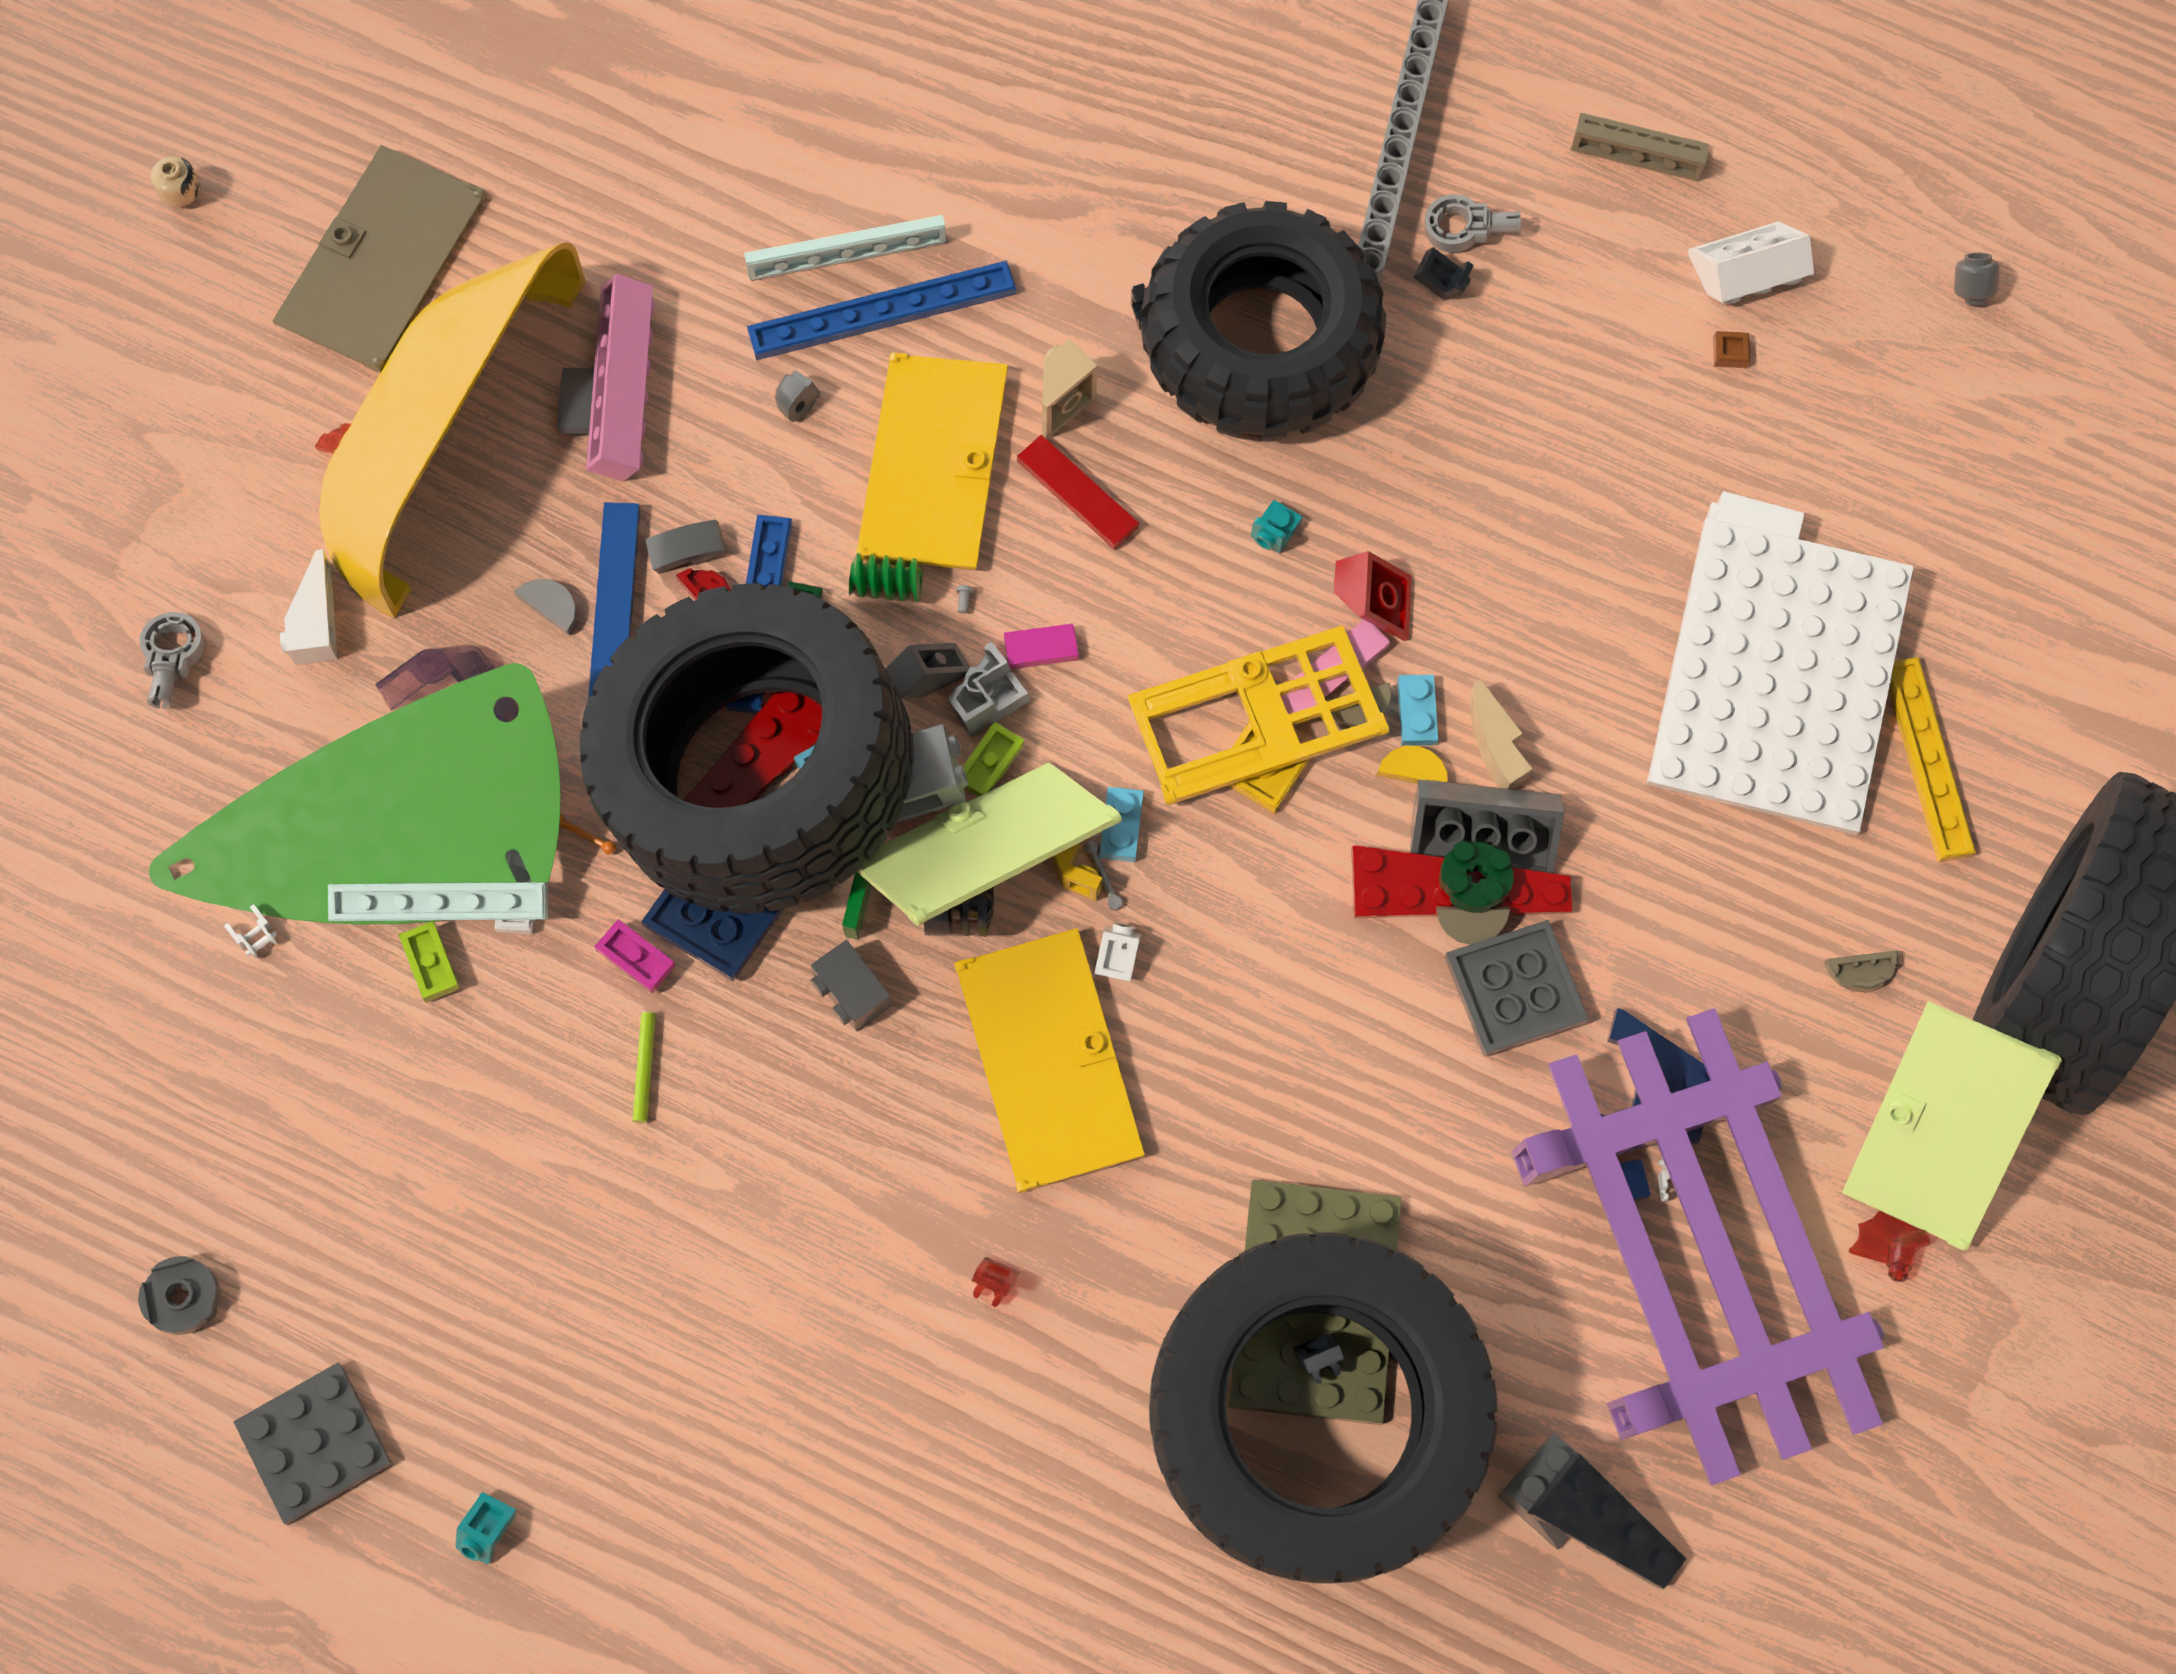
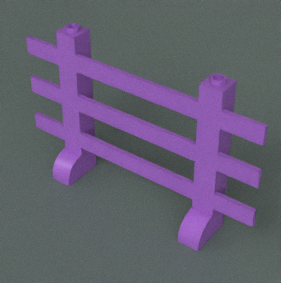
M1715 1008L1686 1018L1710 1081L1671 1094L1648 1034L1644 1031L1617 1041L1641 1104L1601 1117L1578 1055L1575 1054L1548 1064V1067L1572 1127L1562 1131L1559 1129L1525 1138L1511 1151L1524 1187L1587 1166L1670 1380L1607 1403L1620 1440L1684 1418L1710 1486L1741 1475L1715 1410L1717 1406L1756 1394L1781 1460H1785L1812 1450L1786 1382L1826 1369L1852 1435L1883 1425L1856 1358L1884 1348L1882 1344L1884 1339L1882 1328L1875 1318L1872 1319L1870 1312L1841 1321L1757 1114V1108L1772 1104L1782 1097L1780 1093L1782 1084L1779 1075L1775 1070H1771L1768 1061L1740 1071ZM1724 1119L1728 1123L1811 1330L1809 1333L1771 1345L1686 1133ZM1656 1142L1740 1353V1357L1703 1370L1699 1369L1617 1158L1618 1155Z

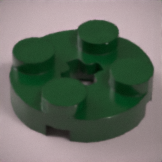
M1461 841L1455 844L1454 848L1445 856L1439 872V885L1442 891L1444 889L1450 897L1449 901L1457 908L1471 913L1490 911L1491 907L1497 906L1499 903L1501 905L1507 899L1514 879L1509 855L1503 850H1498L1494 846L1482 842ZM1478 871L1485 879H1480L1479 884L1473 883L1472 877L1467 875V873Z

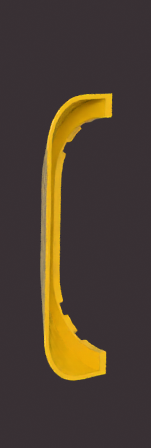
M562 242L466 280L449 289L424 308L401 337L338 444L328 464L322 483L319 507L321 531L330 558L341 577L357 591L358 595L365 602L377 610L395 618L411 591L408 583L393 576L384 569L385 554L392 531L405 504L524 297L526 296L529 301H543L571 308L586 280L578 252L571 243Z

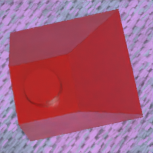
M1370 551L1337 560L1335 565L1334 593L1360 618L1403 641L1409 640L1412 575Z

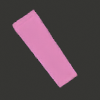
M1363 620L1347 633L1362 669L1390 645V641L1373 624L1366 620ZM1332 646L1315 660L1311 666L1314 672H1318L1342 664L1335 646ZM1301 672V673H1300L1298 676H1296L1294 679L1299 678V677H1303V676H1304L1303 672ZM1347 675L1319 683L1325 700L1349 681ZM1309 687L1281 696L1288 714L1316 706Z

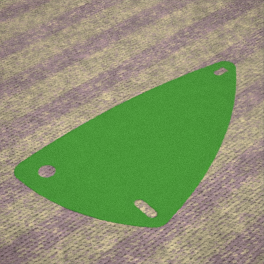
M507 664L416 700L323 746L243 794L155 857L149 867L151 881L163 890L210 904L253 912L250 906L254 904L261 914L278 918L360 925L422 923L432 920L328 921V884L517 882L506 860V853L509 850L518 851L530 875L531 882H548L553 867L560 823V773L551 721L535 676L529 668L522 664ZM511 697L517 702L519 712L513 721L502 722L497 719L494 714V705L498 699ZM186 858L191 859L194 862L193 871L174 879L169 866Z

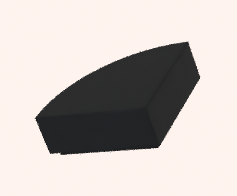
M1144 283L1134 285L1131 289V307L1139 329H1141Z

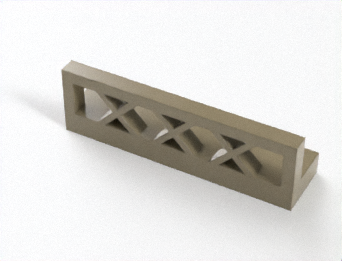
M1580 112L1571 151L1699 182L1708 157V143Z

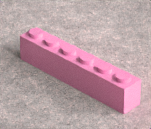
M615 274L601 287L586 471L625 481L640 470L644 458L643 452H641V439L646 429V423L643 421V412L648 400V391L645 390L646 377L650 371V361L647 359L648 347L653 337V332L650 330V319L654 312L655 301L652 300V285Z

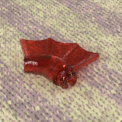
M1878 1210L1872 1219L1858 1224V1239L1848 1251L1852 1255L1887 1264L1889 1268L1888 1277L1896 1282H1904L1909 1278V1271L1912 1270L1916 1252L1930 1245V1238L1926 1230L1917 1228Z

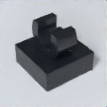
M1329 1333L1293 1347L1298 1362L1317 1384L1322 1383L1319 1375L1320 1369L1328 1365L1335 1376L1340 1375L1341 1368L1337 1362L1344 1359L1339 1344Z

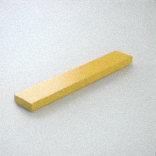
M1919 657L1894 661L1888 691L1937 862L1972 857L1976 851Z

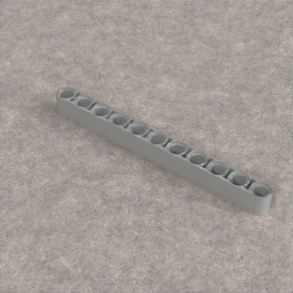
M1448 0L1417 1L1358 246L1365 254L1363 261H1368L1369 266L1374 268L1380 283ZM1384 183H1390V184H1392L1393 186H1388V185H1386V184H1384ZM1377 211H1384L1387 214H1381ZM1371 239H1377L1380 242H1373Z

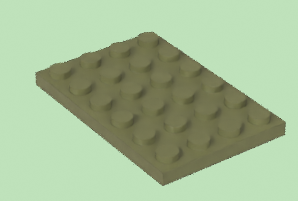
M1252 1180L1244 1251L1264 1242L1275 1241L1277 1238L1289 1235L1333 1232L1348 1234L1349 1237L1354 1238L1359 1236L1387 1245L1389 1249L1396 1252L1401 1197ZM1300 1313L1286 1316L1267 1324L1255 1332L1238 1354L1232 1368L1229 1407L1382 1425L1389 1349L1372 1332L1340 1316L1327 1313ZM1329 1333L1339 1344L1344 1359L1337 1362L1340 1365L1341 1373L1339 1376H1335L1329 1365L1323 1367L1319 1371L1322 1383L1317 1384L1298 1362L1293 1347Z

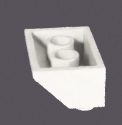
M1779 221L1688 249L1689 257L1707 295L1723 304L1738 302L1741 300V296L1751 293L1764 294L1772 290L1771 287L1780 284H1797L1802 281L1803 277L1814 274L1810 235Z

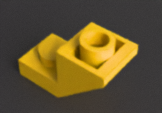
M1081 842L1052 856L1051 860L1062 887L1096 901L1102 889V877L1098 876V872L1089 866L1082 864L1078 865V867L1074 866V862L1080 852Z

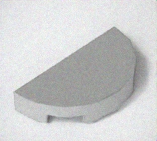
M536 579L522 584L514 591L517 598L567 635H570L576 625V607L572 595L563 585L553 580Z

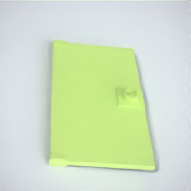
M1048 762L969 802L965 801L955 804L935 815V819L882 844L870 859L863 857L860 860L862 867L857 872L918 926L1095 834L1120 823L1122 818L1116 809L1103 803Z
M1928 1001L1842 1193L1942 1238L1956 1248L1968 1250L2055 1070L2058 1069L2061 1063L2060 1056L2043 1048L2038 1049Z

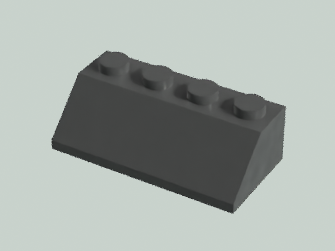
M1418 779L1412 815L1410 853L1445 858L1458 842H1482L1492 845L1498 850L1505 851L1510 857L1512 868L1554 873L1564 817L1561 795Z

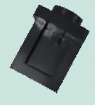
M1432 247L1425 252L1413 278L1445 300L1456 293L1459 295L1465 291L1470 284L1471 278L1469 275L1474 265L1467 261L1458 266L1436 248Z

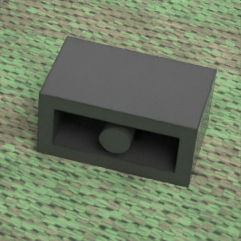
M847 939L811 964L814 977L810 980L822 997L827 994L836 1004L832 1007V1010L844 1026L850 1023L855 1031H858L892 1006L888 992Z

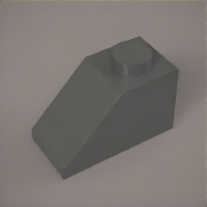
M956 643L909 645L885 669L896 687L900 699L925 697L964 678L970 667Z

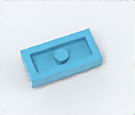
M1399 675L1397 688L1401 746L1437 745L1438 728L1434 675Z
M1108 787L1106 805L1116 809L1120 813L1122 821L1102 831L1100 859L1135 863L1143 800L1142 790Z

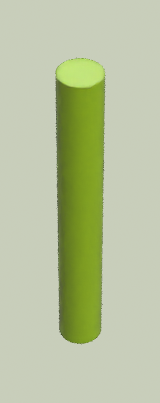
M652 1012L641 1013L632 1118L634 1123H647L656 1019V1014Z

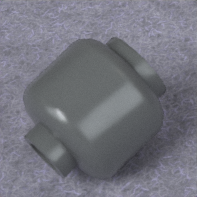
M1975 252L1966 254L1965 258L1960 260L1955 266L1954 293L1964 298L1966 304H1985L1986 299L1998 293L2000 264L1992 259V255L1988 253Z

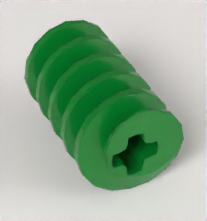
M857 553L850 568L849 596L852 595L856 587L859 597H865L870 588L873 598L878 599L884 589L888 600H893L898 591L901 601H907L912 592L915 602H919L922 591L923 569L919 568L916 558H912L909 567H905L903 557L899 556L895 565L891 566L889 556L885 555L879 565L876 562L875 554H871L867 563H863L861 553Z

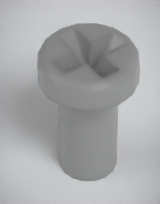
M959 585L956 588V592L959 593L958 613H968L969 597L974 591L971 586Z

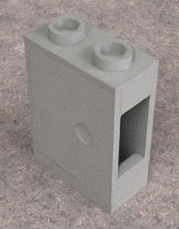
M943 724L912 733L914 760L911 783L907 798L902 799L904 806L896 823L966 801L963 787L968 786V780L963 766H958L957 757L962 755L956 735L950 736Z

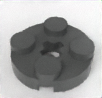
M186 1256L165 1259L156 1264L150 1270L152 1273L147 1277L146 1282H142L138 1294L141 1313L150 1324L161 1332L172 1335L189 1334L200 1329L205 1323L212 1321L216 1316L220 1298L219 1284L214 1273L201 1262ZM182 1286L184 1291H189L188 1297L185 1298L184 1303L178 1305L175 1301H170V1296L176 1294V1287Z

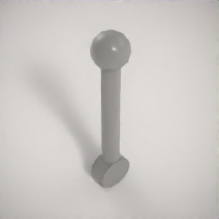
M1089 841L1084 847L1085 852L1091 855L1098 874L1102 877V883L1109 897L1107 903L1109 909L1117 911L1122 906V899L1115 895L1097 853L1099 849L1097 843Z

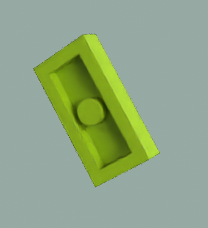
M994 722L963 766L968 780V786L964 788L978 797L992 791L1023 748L1024 739Z
M433 920L398 934L425 1003L460 989L438 928Z

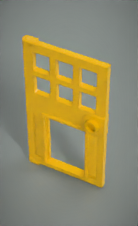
M1343 625L1127 695L1131 710L1161 784V793L1167 806L1390 732L1384 714L1379 711ZM1335 646L1342 664L1314 672L1307 654ZM1297 658L1304 676L1276 685L1269 667ZM1347 675L1355 693L1326 701L1319 683ZM1309 687L1316 706L1288 714L1281 696ZM1237 691L1256 740L1167 769L1149 720ZM1359 704L1367 722L1339 731L1331 713ZM1322 717L1329 735L1300 744L1293 725Z

